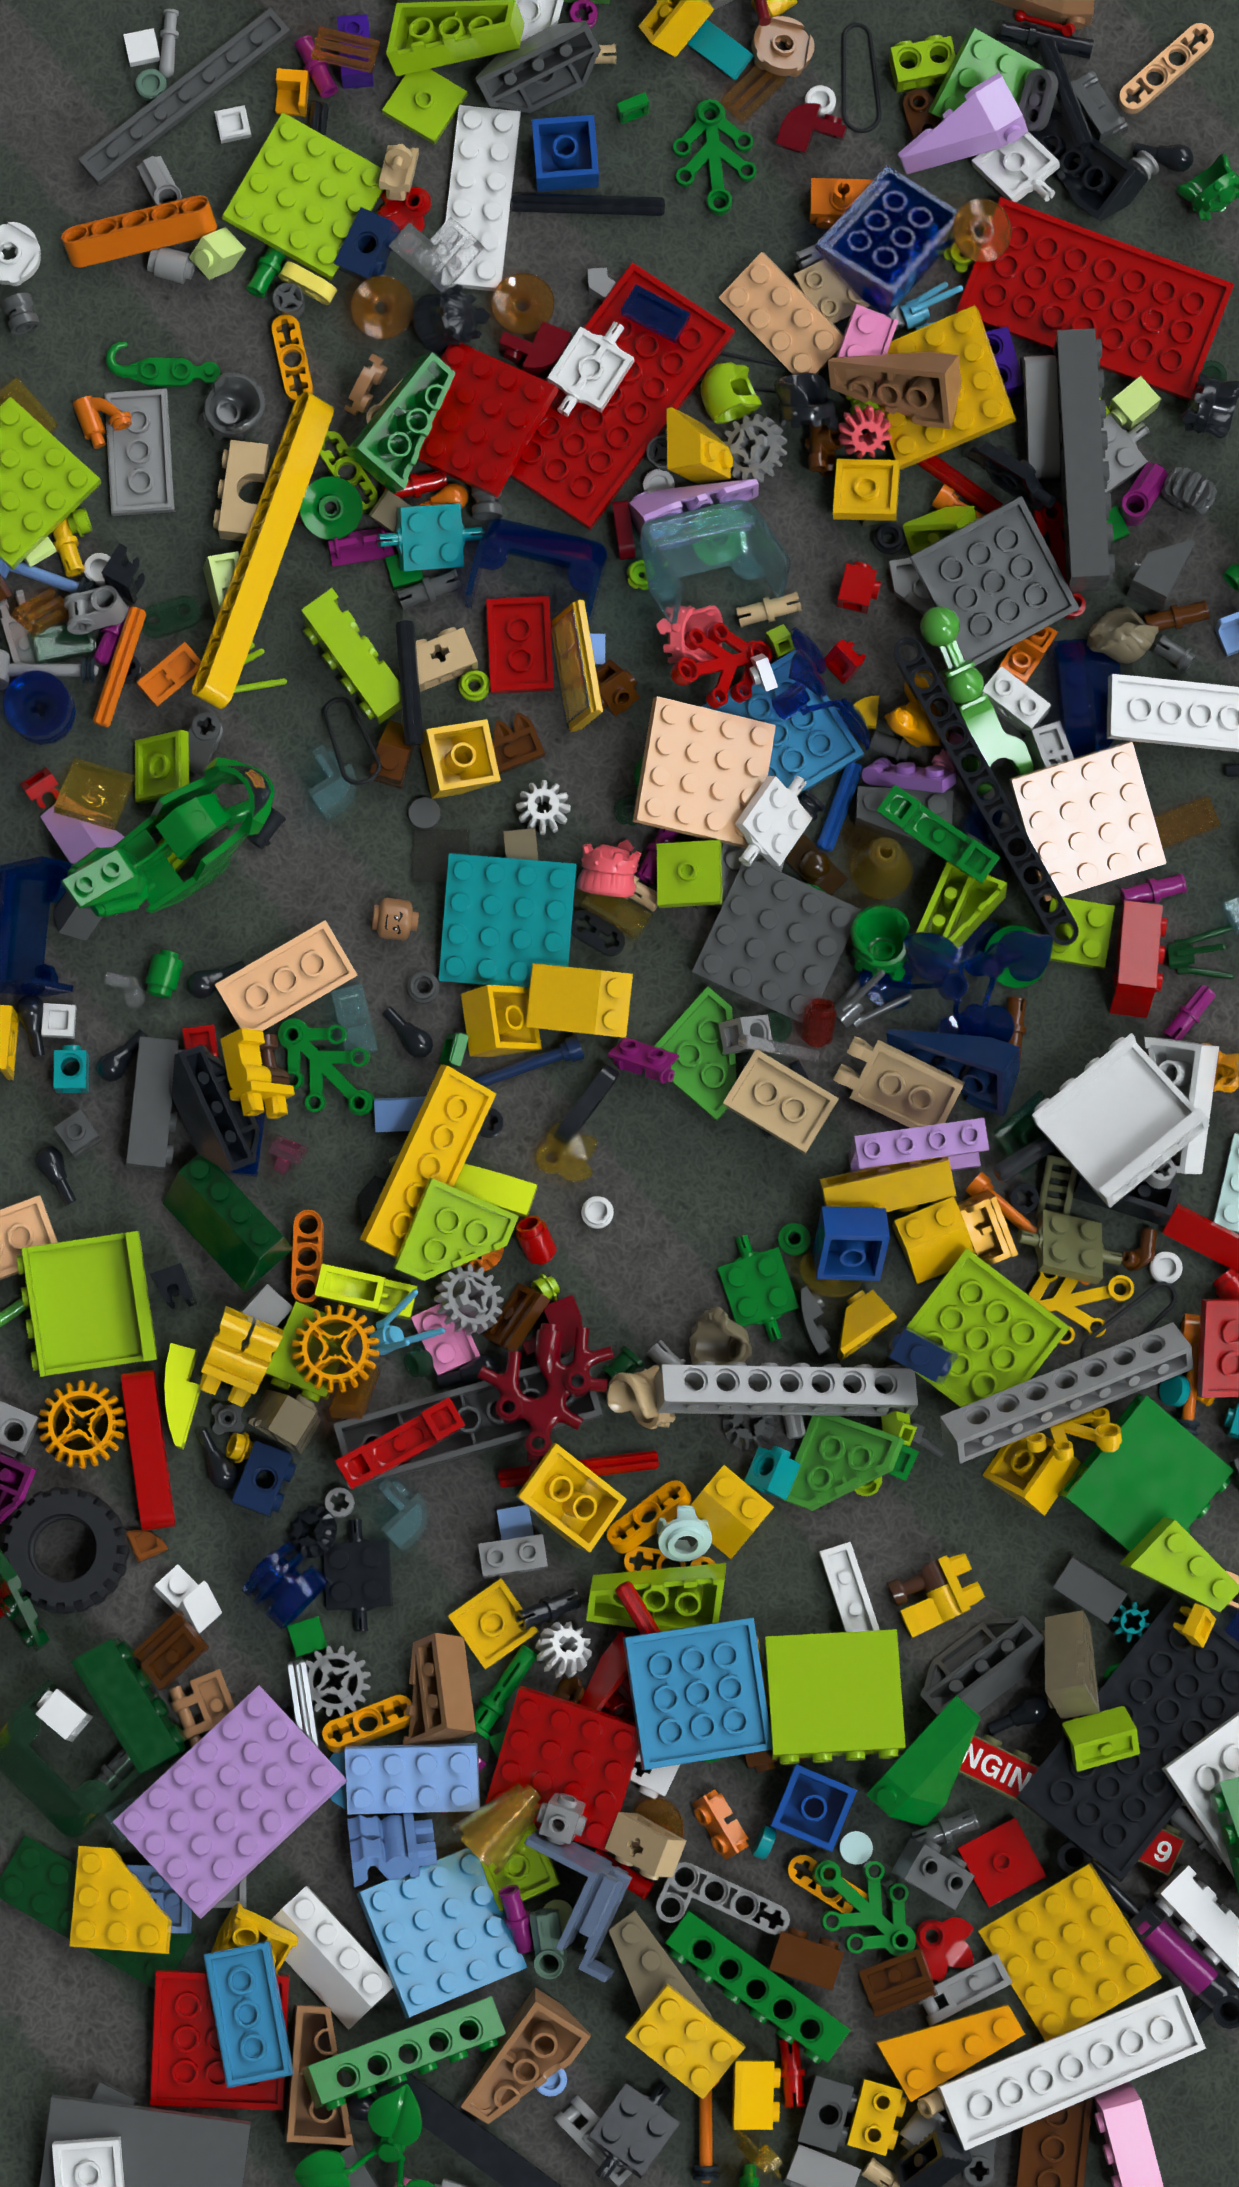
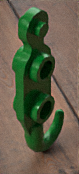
M125 341L113 344L108 349L105 357L106 365L114 375L130 378L150 387H185L197 379L210 385L214 384L216 378L221 375L219 366L214 362H205L201 366H195L188 359L145 358L131 365H119L115 361V354L118 350L128 346V343Z

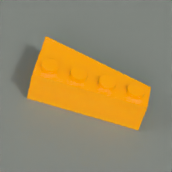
M1004 2004L875 2042L907 2100L912 2102L1022 2037L1025 2033L1009 2005Z

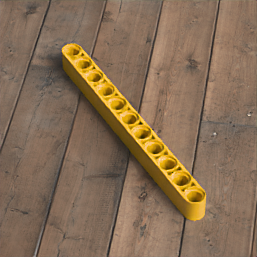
M308 391L303 392L297 398L292 408L192 686V694L218 709L225 708L234 694L333 417V406Z

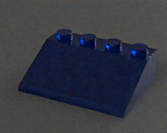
M886 165L818 241L815 248L862 300L888 316L958 237L963 213Z

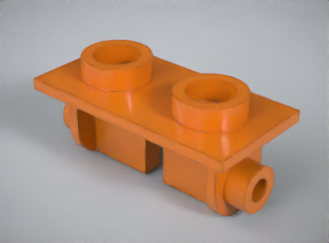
M716 1789L691 1803L695 1809L694 1814L697 1821L702 1826H705L711 1836L713 1848L718 1854L723 1856L724 1860L749 1847L746 1841L749 1838L738 1820L735 1819L726 1824L724 1818L733 1812L722 1793L718 1794Z

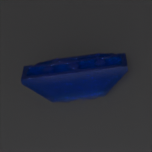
M1085 639L1053 641L1060 722L1073 757L1077 758L1108 748L1115 740L1107 739L1108 677L1111 674H1121L1120 663L1104 653L1091 651Z

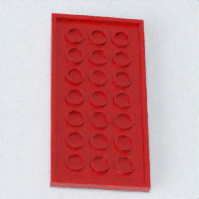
M1000 197L956 313L975 305L979 310L983 325L993 329L1008 326L1010 335L1052 351L1057 330L1095 328L1096 339L1102 340V358H1100V367L1098 368L1133 381L1141 376L1151 388L1190 401L1191 394L1195 389L1198 376L1203 368L1234 283Z
M633 262L584 329L593 334L605 336L613 321L617 322L618 325L621 324L624 330L615 343L622 351L634 357V363L602 413L587 404L577 402L569 416H564V412L561 414L557 409L567 395L558 388L557 395L510 475L512 479L590 531L646 456L649 442L653 438L660 436L667 427V408L673 407L679 410L735 334V329Z

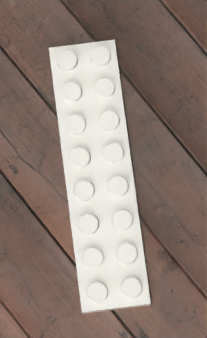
M1176 1986L940 2085L937 2088L963 2150L966 2151L1204 2050L1206 2047L1181 1986Z

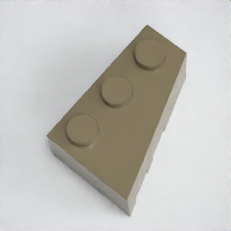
M266 1389L247 1423L302 1455L319 1427L321 1420L317 1414L319 1411L316 1410L315 1404L306 1398L298 1395L294 1399L289 1395Z
M1084 1611L1045 1617V1630L1041 1631V1635L1044 1638L1043 1646L1045 1648V1692L1050 1708H1055L1061 1719L1100 1713L1091 1624Z

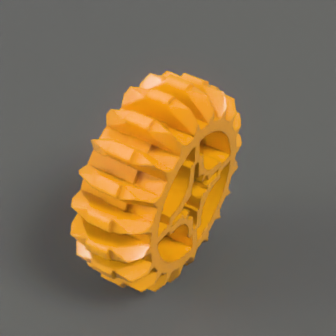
M326 1305L325 1312L327 1316L321 1317L319 1311L315 1309L313 1310V1315L316 1321L312 1323L308 1318L304 1317L302 1322L308 1329L305 1331L301 1328H296L295 1333L303 1339L302 1341H292V1347L301 1349L300 1352L292 1354V1359L304 1361L297 1365L296 1370L297 1372H303L308 1369L309 1372L304 1376V1381L308 1383L316 1377L315 1389L320 1390L323 1383L328 1382L327 1392L333 1393L334 1383H339L340 1391L344 1393L346 1392L344 1382L350 1381L352 1387L356 1389L359 1385L355 1377L359 1375L363 1380L367 1381L369 1376L363 1369L367 1367L370 1370H375L376 1364L368 1359L369 1357H379V1351L370 1349V1346L379 1344V1339L367 1337L375 1331V1328L371 1325L363 1329L362 1326L367 1322V1317L363 1315L355 1321L356 1309L351 1308L348 1315L344 1316V1306L338 1305L337 1314L332 1315L330 1305ZM334 1323L349 1326L346 1331L344 1330L335 1336L321 1329L326 1325ZM357 1333L361 1337L363 1344L362 1355L358 1363L348 1353V1346ZM313 1336L323 1345V1352L314 1365L309 1358V1344ZM324 1338L330 1343L335 1342L337 1344V1341L343 1342L341 1349L347 1360L341 1355L336 1356L334 1354V1357L328 1356L330 1348ZM335 1362L342 1363L350 1369L348 1372L338 1375L322 1372L325 1367L327 1368Z
M83 1380L78 1381V1391H74L70 1382L66 1383L65 1387L68 1394L63 1395L58 1388L55 1389L54 1393L59 1400L55 1403L50 1398H46L45 1403L52 1407L50 1412L47 1410H40L39 1412L42 1417L48 1418V1422L38 1423L39 1429L48 1430L47 1433L40 1436V1440L42 1442L52 1440L45 1450L48 1453H52L59 1449L55 1455V1460L60 1462L67 1455L66 1465L68 1467H73L75 1460L79 1459V1467L85 1469L87 1465L86 1459L90 1458L92 1465L96 1467L99 1465L97 1455L101 1454L108 1461L110 1455L105 1450L108 1447L114 1451L119 1450V1446L112 1441L114 1437L120 1440L125 1438L123 1433L116 1431L117 1427H125L127 1425L125 1420H116V1417L124 1414L125 1411L122 1407L112 1409L119 1399L113 1396L106 1401L105 1399L110 1390L104 1387L97 1394L98 1384L96 1382L90 1384L88 1391H86V1385ZM91 1399L100 1403V1405L95 1409L92 1408L86 1412H81L76 1409L72 1401ZM64 1408L69 1416V1424L63 1430V1433L58 1436L56 1422L59 1413ZM73 1412L83 1420L90 1419V1423H87L89 1426L87 1430L92 1437H89L81 1429L75 1431L74 1426H77L75 1423L77 1419L72 1414ZM107 1413L108 1429L104 1438L100 1441L95 1433V1425L101 1419V1416ZM78 1437H83L88 1440L93 1448L77 1451L65 1447L64 1444Z

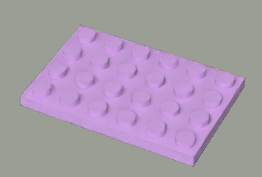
M259 1685L123 1811L113 1823L201 1919L348 1780Z

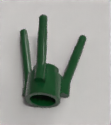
M1231 924L1189 938L1174 940L1173 944H1167L1169 969H1177V975L1194 974L1233 979V973L1189 967V964H1195V954L1226 949L1225 944L1193 947L1190 944L1236 929V925Z

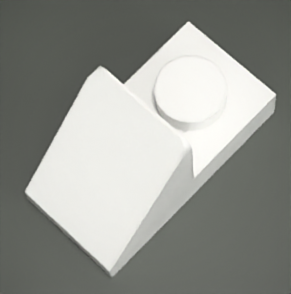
M178 1564L153 1587V1590L175 1612H183L185 1620L188 1623L190 1622L199 1634L222 1614L208 1584L203 1581L198 1585Z

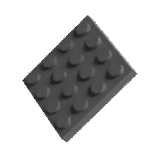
M1022 496L1011 500L909 556L934 606L948 607L959 618L960 631L956 641L964 660L974 661L975 666L1080 609Z
M753 860L749 867L742 864L692 972L808 1026L850 937L852 921L862 910L756 860Z

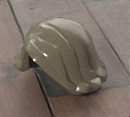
M1125 606L1122 609L1114 608L1113 611L1106 612L1105 616H1102L1097 623L1092 625L1088 634L1087 646L1091 651L1104 653L1116 662L1129 664L1138 661L1149 650L1156 634H1158V627L1147 625L1129 606Z
M714 1307L710 1310H705L697 1318L689 1338V1354L692 1365L706 1361L713 1362L715 1365H728L734 1362L747 1364L752 1356V1347L749 1342L748 1332L743 1326L730 1320L728 1314L723 1309Z

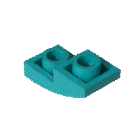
M708 20L702 24L687 43L688 46L735 81L754 57L751 52Z

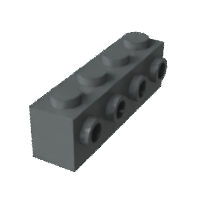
M140 1036L126 1168L164 1172L165 1164H172L174 1145L168 1144L169 1132H175L177 1113H171L175 1054L184 1051L178 1050V1040Z

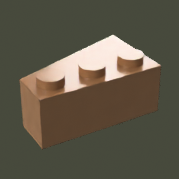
M434 1633L413 1642L409 1684L414 1685L412 1705H407L406 1715L411 1716L409 1737L404 1736L403 1745L448 1744L475 1733L476 1727L464 1637Z

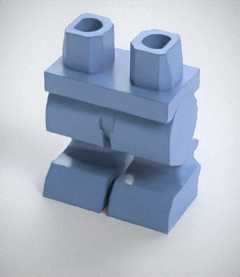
M403 1813V1816L390 1815L383 1820H380L378 1816L366 1818L361 1814L355 1818L347 1819L354 1887L362 1885L368 1880V1869L370 1866H376L387 1879H399L409 1873L410 1877H419V1866L437 1864L432 1819L414 1821L413 1813Z

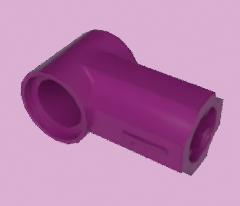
M1147 462L1130 490L1124 495L1119 511L1126 525L1137 526L1141 524L1164 486L1163 483L1169 474L1158 464ZM1130 503L1137 504L1142 511L1132 513L1127 509L1126 505Z

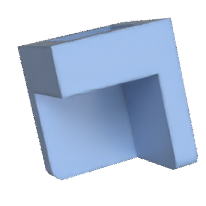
M1239 612L1220 618L1214 628L1226 657L1239 652Z

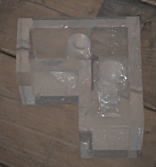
M451 216L430 240L411 223H408L389 245L405 263L440 292L449 289L485 248Z

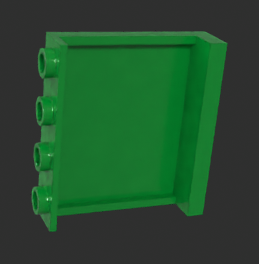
M1138 1394L1114 1423L1121 1428L1122 1443L1119 1445V1449L1114 1452H1103L1100 1450V1447L1096 1446L1057 1494L1066 1503L1074 1505L1129 1553L1163 1517L1175 1519L1190 1533L1189 1526L1196 1518L1200 1519L1207 1513L1211 1506L1209 1501L1216 1493L1220 1494L1226 1489L1231 1481L1229 1476L1234 1471L1147 1395Z

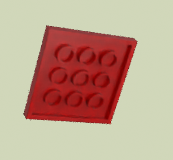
M460 343L459 346L448 345L441 360L455 372V376L440 410H437L431 424L433 426L423 442L417 461L498 498L559 390L554 384L465 344Z
M520 1686L483 1811L527 1826L534 1823L536 1828L540 1829L542 1823L537 1822V1817L542 1803L548 1804L554 1793L571 1795L577 1798L578 1801L586 1803L582 1816L587 1817L582 1835H576L573 1841L608 1852L605 1847L618 1812L622 1810L639 1753L635 1722Z
M157 1970L150 2106L283 2111L285 2077L227 2088L207 1972ZM276 1974L287 2032L290 1975Z

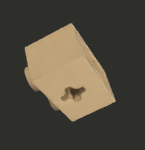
M455 627L445 629L438 634L439 637L430 641L426 639L416 641L420 692L460 677L467 671L478 669V661L464 627L458 630ZM441 652L445 656V661L440 662L436 658L435 653Z
M618 1812L605 1849L615 1854V1860L627 1866H636L641 1869L639 1873L642 1876L658 1880L659 1877H673L687 1840L638 1813Z

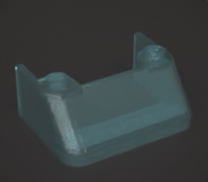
M735 500L650 520L642 526L640 541L649 591L670 624L677 623L684 585L679 578L731 566L733 571L743 579L752 580L764 577L777 598L784 596L792 560L757 508L748 501Z

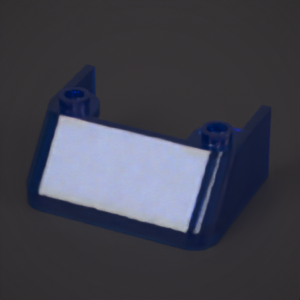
M505 519L491 521L486 526L475 552L465 591L466 607L471 609L473 607L482 568L487 570L499 569L506 563L508 555L569 569L568 578L571 586L577 591L589 594L586 614L590 631L607 564L606 548L600 542L518 522Z
M40 856L0 865V993L47 997L73 992L74 986L59 983L55 968L52 965L44 964L50 904L58 902L67 890L61 881L68 876V870L74 863Z

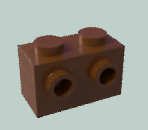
M792 1927L788 1928L787 1933L781 1931L768 1969L833 1990L844 1956V1952L838 1950L839 1943L821 1937L819 1943L807 1940V1932Z

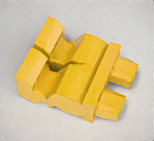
M225 1306L219 1326L220 1331L215 1333L202 1364L201 1372L203 1374L200 1390L216 1395L221 1381L233 1385L227 1400L243 1407L251 1394H256L272 1361V1353L277 1350L283 1337L284 1330L256 1318L249 1339L250 1343L242 1350V1341L248 1335L253 1317Z

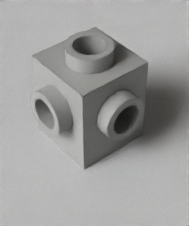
M554 1793L548 1804L543 1802L537 1817V1822L542 1823L539 1834L546 1836V1839L554 1844H571L576 1835L581 1836L587 1821V1817L582 1816L586 1803L578 1801L577 1798L571 1795Z

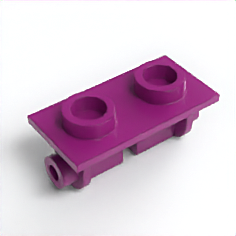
M381 527L352 532L341 539L334 537V540H328L332 566L380 560L394 556L393 546L378 547L377 541L389 540L377 539V534H389L391 531L388 532Z
M623 1038L608 1053V1057L614 1058L613 1062L617 1065L618 1069L641 1075L644 1068L645 1077L659 1081L662 1084L673 1081L675 1071L671 1070V1065L679 1058L678 1054L629 1038Z

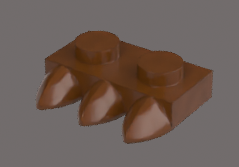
M517 713L515 716L514 733L505 723L499 720L496 721L494 727L495 740H492L499 775L545 757L544 749L533 723L521 713Z

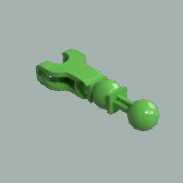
M938 606L931 608L924 614L921 620V634L926 642L932 646L939 647L947 667L940 671L941 676L946 677L944 686L989 767L995 760L1006 757L1018 774L1023 775L1033 772V762L1025 742L1003 731L988 695L983 692V676L979 670L973 667L975 666L974 661L964 660L956 641L960 631L959 618L948 607ZM968 756L962 759L961 766L964 771L972 773L978 770L979 763L976 758ZM988 784L980 785L977 788V795L981 797L989 793L991 786Z

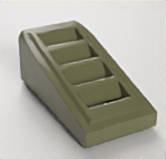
M1054 1153L1047 1155L1036 1218H1038L1042 1210H1047L1044 1209L1045 1203L1064 1206L1063 1212L1047 1211L1068 1216L1070 1214L1078 1172L1063 1155ZM1054 1164L1070 1167L1071 1172L1054 1171L1052 1166ZM1050 1177L1069 1181L1068 1186L1049 1183ZM1049 1190L1065 1193L1066 1199L1049 1197L1047 1192Z

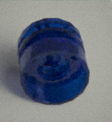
M39 670L25 672L14 678L5 691L3 699L4 715L13 729L28 742L39 745L53 744L66 737L72 729L76 718L75 701L62 681L51 673ZM44 704L48 708L45 710V716L43 717L35 713L39 710L38 705Z
M290 1542L285 1543L279 1549L268 1554L251 1572L248 1581L241 1590L248 1597L260 1588L261 1591L253 1602L258 1606L270 1598L273 1603L266 1615L281 1630L294 1621L329 1582L314 1566L309 1567L302 1573L297 1571L305 1558L301 1553L289 1562L287 1561L295 1549Z

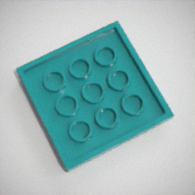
M449 853L439 981L529 988L532 963L568 967L577 864Z

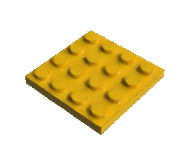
M975 305L891 341L887 354L936 352L959 355L961 387L951 429L920 426L911 422L912 418L898 412L893 415L884 411L885 407L881 406L885 414L884 419H888L891 424L887 430L891 434L889 442L895 460H900L901 470L1016 421L979 310Z
M1091 1862L978 1931L992 1955L998 1954L1012 1981L1011 1986L1045 2041L1085 2025L1162 1978Z

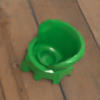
M1225 153L1220 154L1205 171L1191 181L1178 185L1176 192L1185 200L1191 202L1193 211L1197 212L1200 222L1203 220L1207 221L1211 219L1210 212L1219 211L1221 213L1234 199L1239 198V174L1232 171L1228 156Z
M882 904L869 906L855 916L856 918L853 919L850 928V935L853 941L850 954H853L855 958L854 968L858 972L866 969L872 972L873 977L880 970H884L885 973H890L892 980L902 981L906 973L903 965L906 960L910 961L911 958L907 938L910 930L908 918L902 911L894 907L891 908Z

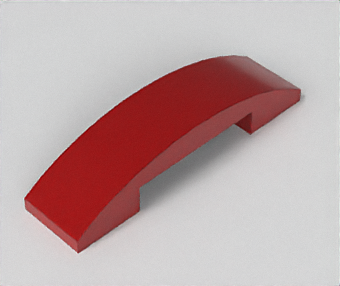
M448 1397L385 1435L335 1460V1463L352 1490L429 1449L463 1428L465 1423L452 1400Z

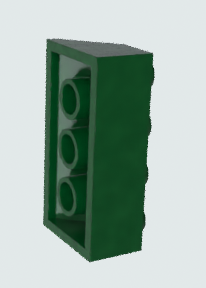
M198 1154L178 1172L163 1205L244 1292L250 1289L293 1250L278 1229L216 1164Z
M114 1638L75 1658L71 1663L139 1774L155 1771L187 1750L184 1744L186 1737L177 1724L172 1725L166 1714L169 1713V1710L162 1698L154 1696L149 1687L152 1685V1682L147 1673L142 1668L138 1670L132 1660L135 1655L129 1644L125 1640L121 1642L119 1638Z

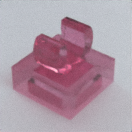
M279 1135L273 1141L269 1153L278 1156L273 1170L285 1175L286 1172H289L292 1162L299 1165L305 1159L309 1147Z

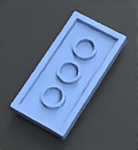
M477 1743L347 1746L345 1748L346 1779L348 1780L346 1782L347 1814L464 1812L480 1810Z

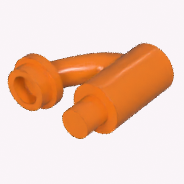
M85 396L77 399L72 404L86 440H91L94 449H99L106 445L103 438L106 430L98 411L111 416L108 422L115 431L124 430L132 425L130 412H122L103 398Z

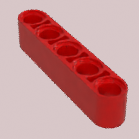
M151 1369L121 1374L142 1530L148 1531L175 1527V1514H173V1499L166 1449H164L165 1441L162 1419L160 1417L161 1411L155 1371Z

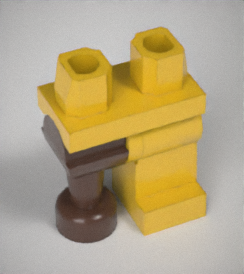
M240 1028L221 1038L228 1081L232 1088L229 1091L230 1100L241 1101L243 1116H257L263 1113V1104H265L266 1115L269 1119H278L287 1115L286 1099L294 1096L295 1093L294 1087L289 1085V1073L277 1067L274 1052L279 1047L277 1036L274 1034L264 1035L261 1030Z
M966 1554L950 1558L947 1555L928 1563L919 1574L903 1583L897 1578L887 1582L897 1607L908 1602L907 1595L923 1589L928 1599L899 1612L911 1639L970 1611V1606L975 1605L985 1597L978 1581L962 1588L957 1579V1576L972 1570Z

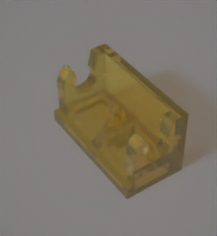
M590 893L582 902V910H588L604 919L636 942L653 916L652 913L621 897Z

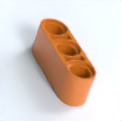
M303 1210L298 1213L293 1225L291 1291L297 1302L307 1306L316 1304L320 1297L315 1296L314 1293L310 1298H302L298 1295V1288L301 1284L308 1282L315 1286L316 1292L323 1264L324 1224L320 1215L313 1210ZM306 1219H314L317 1221L318 1227L315 1232L306 1234L300 1230L301 1223ZM309 1250L316 1253L317 1258L314 1264L310 1266L300 1264L299 1257L304 1251Z

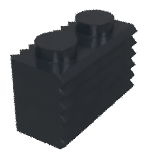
M933 2130L932 2134H928V2138L924 2137V2141H920L919 2144H916L915 2148L907 2151V2155L903 2154V2157L899 2158L898 2162L895 2161L894 2168L900 2187H942L973 2160L969 2149L963 2150L957 2135Z

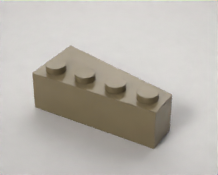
M635 1910L608 1930L641 2013H643L665 1984L668 1983L714 2020Z

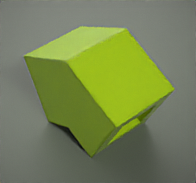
M784 624L766 632L765 638L777 657L796 649L792 636Z
M894 1411L881 1416L882 1430L901 1437L905 1440L903 1444L910 1446L917 1429L910 1422V1414Z

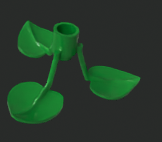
M404 2084L398 2089L380 2096L373 2102L368 2111V2121L372 2130L382 2138L378 2145H374L367 2154L351 2167L345 2168L344 2157L339 2152L325 2149L315 2151L301 2160L294 2172L296 2181L302 2187H350L351 2184L347 2175L355 2172L375 2154H378L385 2162L398 2163L397 2187H435L429 2181L422 2179L411 2180L406 2186L403 2183L404 2162L406 2160L403 2153L408 2145L413 2144L419 2138L422 2131L420 2108L409 2085Z

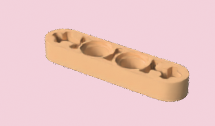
M1196 23L1190 26L1123 86L1118 98L1120 108L1129 114H1136L1142 111L1208 52L1214 39L1212 29L1203 23ZM1194 33L1197 36L1204 34L1206 36L1204 40L1205 44H1203L1200 41L1193 46L1192 51H1190L1188 46L1192 44L1194 40ZM1173 52H1180L1184 55L1186 62L1183 65L1176 66L1169 61L1168 56ZM1150 72H1158L1163 77V83L1157 86L1148 83L1146 76ZM1142 86L1144 91L1138 97V104L1134 101L1131 103L1126 102L1127 93L1133 96Z

